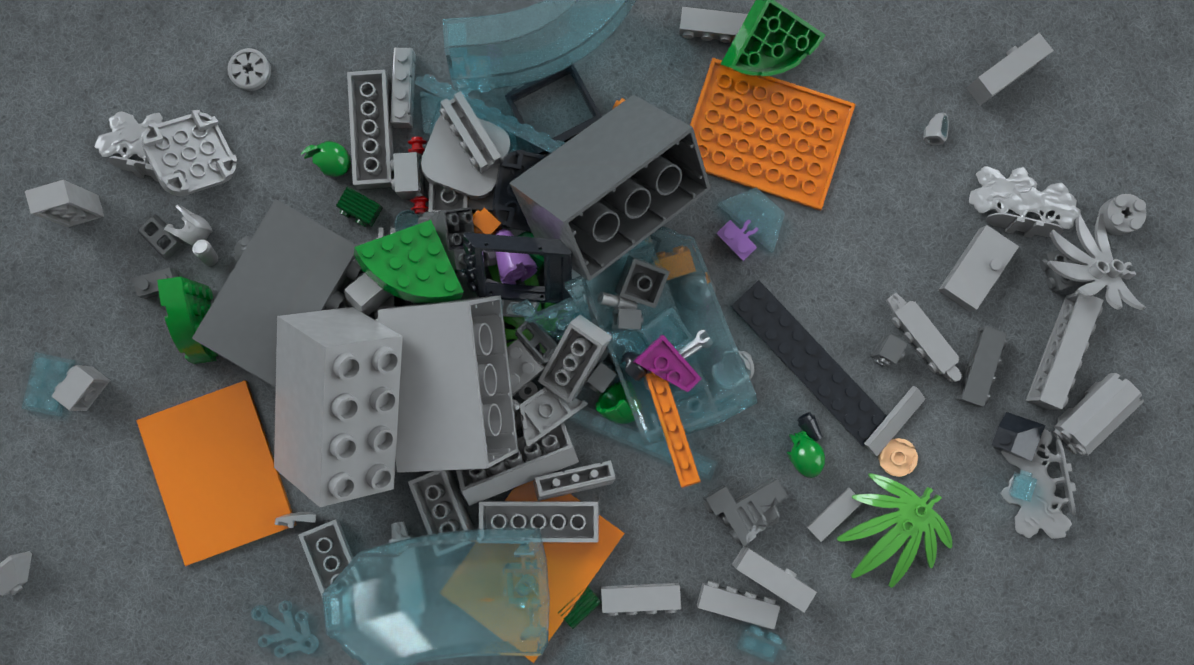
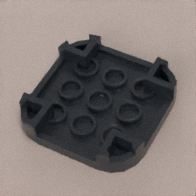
M515 150L506 154L501 160L492 208L494 217L501 222L502 226L532 232L510 182L547 156L524 150Z

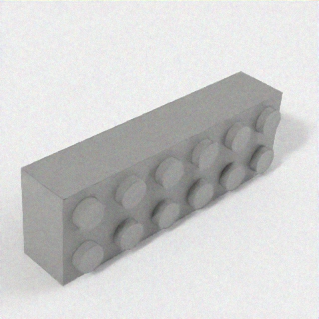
M385 69L347 72L353 185L357 189L392 187L391 180L394 179V171L391 170V160H394L392 124L390 123V77Z
M1075 293L1066 295L1028 393L1027 402L1047 410L1063 409L1069 399L1067 395L1075 384V374L1082 366L1081 359L1083 353L1089 347L1088 340L1096 329L1095 322L1102 313V303L1104 300L1095 296L1080 297Z
M564 422L528 448L525 446L524 436L518 438V452L489 468L456 470L461 492L469 506L533 481L535 477L548 475L578 463V457Z
M599 501L479 502V542L599 541Z

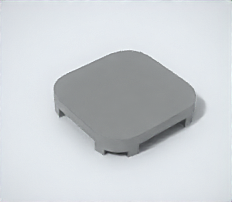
M192 110V113L166 122L156 124L154 121L143 132V151L160 185L172 195L185 196L229 181L235 173L236 155L232 154L215 116L211 117L206 113L200 112V110Z
M440 115L422 156L421 168L423 175L431 184L446 187L467 195L473 200L485 198L492 194L496 186L500 163L480 174L478 169L472 167L469 161L471 157L468 152L464 153L459 144L461 141L458 136H453L449 128L451 126L449 121L444 120ZM478 118L501 155L502 160L509 153V135L500 126Z

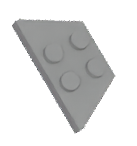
M544 387L521 403L519 412L525 446L527 448L586 407L588 405L587 402L575 398L571 403H568L550 389Z

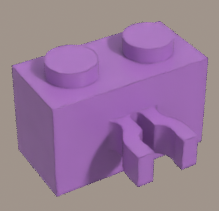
M749 219L744 223L742 229H739L729 220L716 234L744 261L757 249L748 237L755 234L759 229L755 227L753 231H748L744 234V231L747 230V225L751 223Z

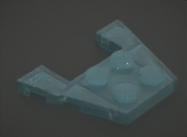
M581 276L565 282V289L572 297L555 305L537 311L530 301L526 299L512 306L514 314L524 316L527 322L537 324L539 329L557 340L562 338L570 322L577 316L582 315L592 322Z

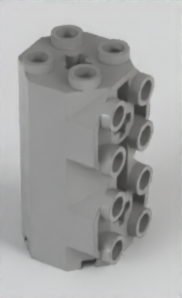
M1110 373L1102 381L1095 382L1085 392V397L1074 408H1068L1058 418V423L1054 426V436L1063 440L1067 444L1066 448L1072 454L1089 455L1144 402L1143 399H1139L1142 396L1141 392L1129 380L1125 378L1122 381L1118 379L1120 377L1119 374Z

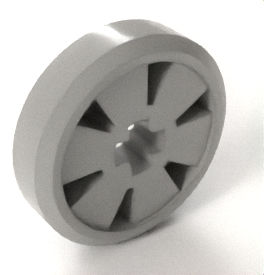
M250 48L242 49L231 57L228 63V75L231 81L240 89L255 91L262 88L268 82L271 75V66L268 59L260 51ZM251 66L253 68V71H249L248 73L246 71V68L249 69Z

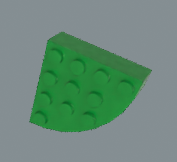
M755 0L720 65L733 71L753 76L780 74L796 67L807 55H811L819 46L825 34L774 0Z
M431 220L354 247V256L367 276L375 281L384 291L398 298L414 303H440L461 299L463 295V289Z
M184 277L157 280L161 306L166 307L168 316L164 317L166 325L178 351L185 353V359L193 364L217 361L218 353L192 339L211 307L210 300L213 299L212 290L207 285Z

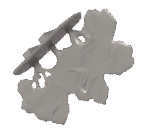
M123 111L117 112L109 118V126L112 132L99 135L94 147L99 149L102 157H108L115 153L120 154L122 157L112 156L108 158V161L115 167L131 171L136 177L144 178V175H148L154 181H158L143 151L142 137L149 124L154 121L156 124L162 123L163 118L160 113H153L146 116L143 123L138 124L133 115ZM124 147L127 148L126 153L123 152V148H124ZM133 154H137L144 161L140 162L129 158Z
M984 166L981 168V171L976 173L982 188L971 191L969 196V203L974 205L979 213L996 209L998 213L991 214L986 218L988 224L1006 228L1005 232L1013 234L1015 231L1024 232L1026 237L1034 235L1050 237V232L1053 229L1061 235L1064 232L1063 228H1072L1075 219L1081 215V210L1076 207L1077 200L1069 193L1068 188L1063 183L1051 184L1044 191L1040 192L1036 189V181L1028 176V172L1024 167L1012 170V174L1006 179L999 170ZM998 203H1001V209L998 208ZM1008 210H1013L1020 216L1008 214L1007 212ZM1049 211H1055L1052 217L1048 216V219L1045 218ZM1035 212L1040 216L1041 220L1025 217L1026 213Z
M1046 429L1043 431L1032 462L1001 451L1010 464L1021 469L1020 475H1013L1009 481V486L1005 487L1000 494L1009 504L1013 503L1021 506L1018 514L1015 516V530L1027 538L1037 534L1039 529H1043L1051 539L1065 538V532L1069 530L1072 523L1062 513L1061 508L1064 504H1067L1070 513L1074 516L1076 513L1072 491H1076L1075 483L1070 481L1068 473L1072 471L1071 463L1066 462L1060 438L1056 440L1057 454L1054 455L1049 451L1047 447L1051 443L1052 435ZM1041 444H1043V445L1045 446V448L1042 449V448L1039 447V446H1040ZM1037 451L1045 452V457L1049 456V458L1039 457ZM1043 461L1048 462L1045 466L1042 465ZM1051 462H1059L1062 477H1049L1047 468ZM1057 483H1063L1065 499L1055 496ZM1058 504L1056 509L1051 508L1052 505Z

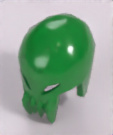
M325 141L316 146L309 145L301 152V155L307 153L304 157L305 159L313 157V163L320 168V171L325 176H342L348 172L351 164L348 151L339 143Z
M800 431L798 434L794 433L795 436L789 434L794 444L792 451L787 452L791 463L798 473L804 477H817L825 465L823 448L811 439L805 431Z

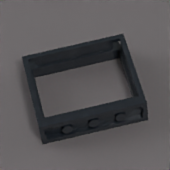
M572 61L559 64L557 69L553 71H545L540 75L541 77L535 80L530 79L524 83V86L518 89L516 87L512 88V91L505 95L513 115L535 154L546 155L556 150L602 117ZM570 74L593 117L537 146L514 102Z

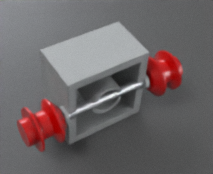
M412 137L408 141V144L412 145V148L408 150L409 153L393 154L394 160H391V170L394 171V179L391 180L392 190H395L401 199H411L410 202L414 203V207L410 210L414 211L415 214H423L429 210V207H426L429 199L424 197L422 159L420 158L425 151L423 145L427 141L423 140L422 137Z

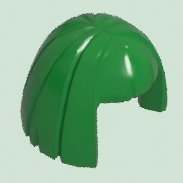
M620 381L617 384L615 383L614 386L611 385L606 389V392L600 395L596 403V410L604 418L618 424L633 422L641 413V403L637 400L630 381Z

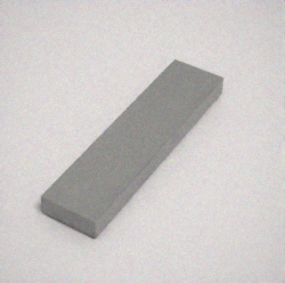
M911 387L864 443L873 455L878 456L924 402L925 397L917 387Z

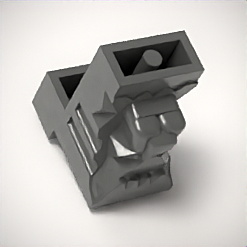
M472 207L424 212L423 216L418 218V224L431 220L453 270L466 269L463 234L474 233Z
M771 477L736 499L732 497L728 488L722 484L703 495L705 500L702 503L707 512L713 513L716 516L719 514L723 524L731 528L729 534L736 544L740 543L742 546H745L757 537L755 534L764 531L766 527L779 523L780 514L776 504L788 496L778 479Z

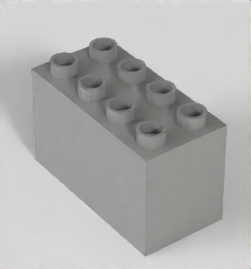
M501 295L440 303L411 304L378 310L376 321L403 336L396 443L397 472L489 468L517 453L518 444Z
M353 307L277 316L274 468L319 507L394 489L403 336Z

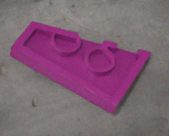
M660 335L633 361L685 392H689L702 379L664 335Z

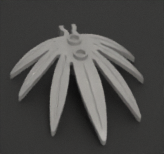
M1103 213L1096 220L1095 240L1082 216L1079 215L1075 220L1078 238L1089 255L1067 241L1054 229L1050 232V237L1058 250L1067 258L1079 264L1049 261L1047 263L1048 266L1064 278L1079 282L1092 281L1075 291L1076 295L1091 297L1106 287L1105 297L1108 304L1113 308L1120 310L1123 307L1121 299L1136 309L1143 310L1146 308L1134 297L1121 279H1131L1136 273L1135 271L1127 270L1132 266L1131 262L1124 264L1118 259L1113 260Z

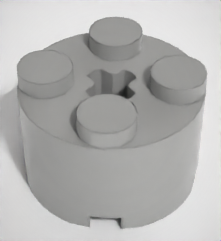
M1121 194L1106 201L1100 207L1098 216L1103 213L1106 232L1109 234H1127L1142 227L1146 219V203L1132 194Z

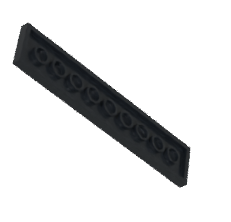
M758 280L731 307L861 446H865L866 440L887 415Z

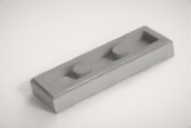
M847 488L807 526L820 542L862 504V502L852 499V495L856 494L850 488Z

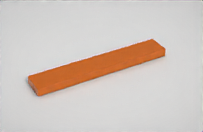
M652 372L645 375L681 488L700 483L701 480L669 383Z

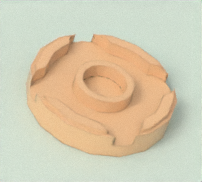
M895 438L891 439L880 452L878 459L880 466L886 473L902 477L913 472L917 466L918 454L912 443L905 439Z

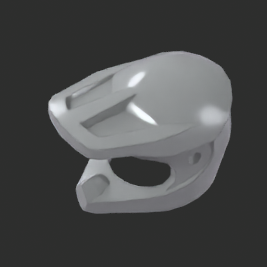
M177 204L175 207L183 214L181 219L185 225L182 229H175L172 224H168L164 230L192 246L198 240H207L213 232L210 224L201 216Z

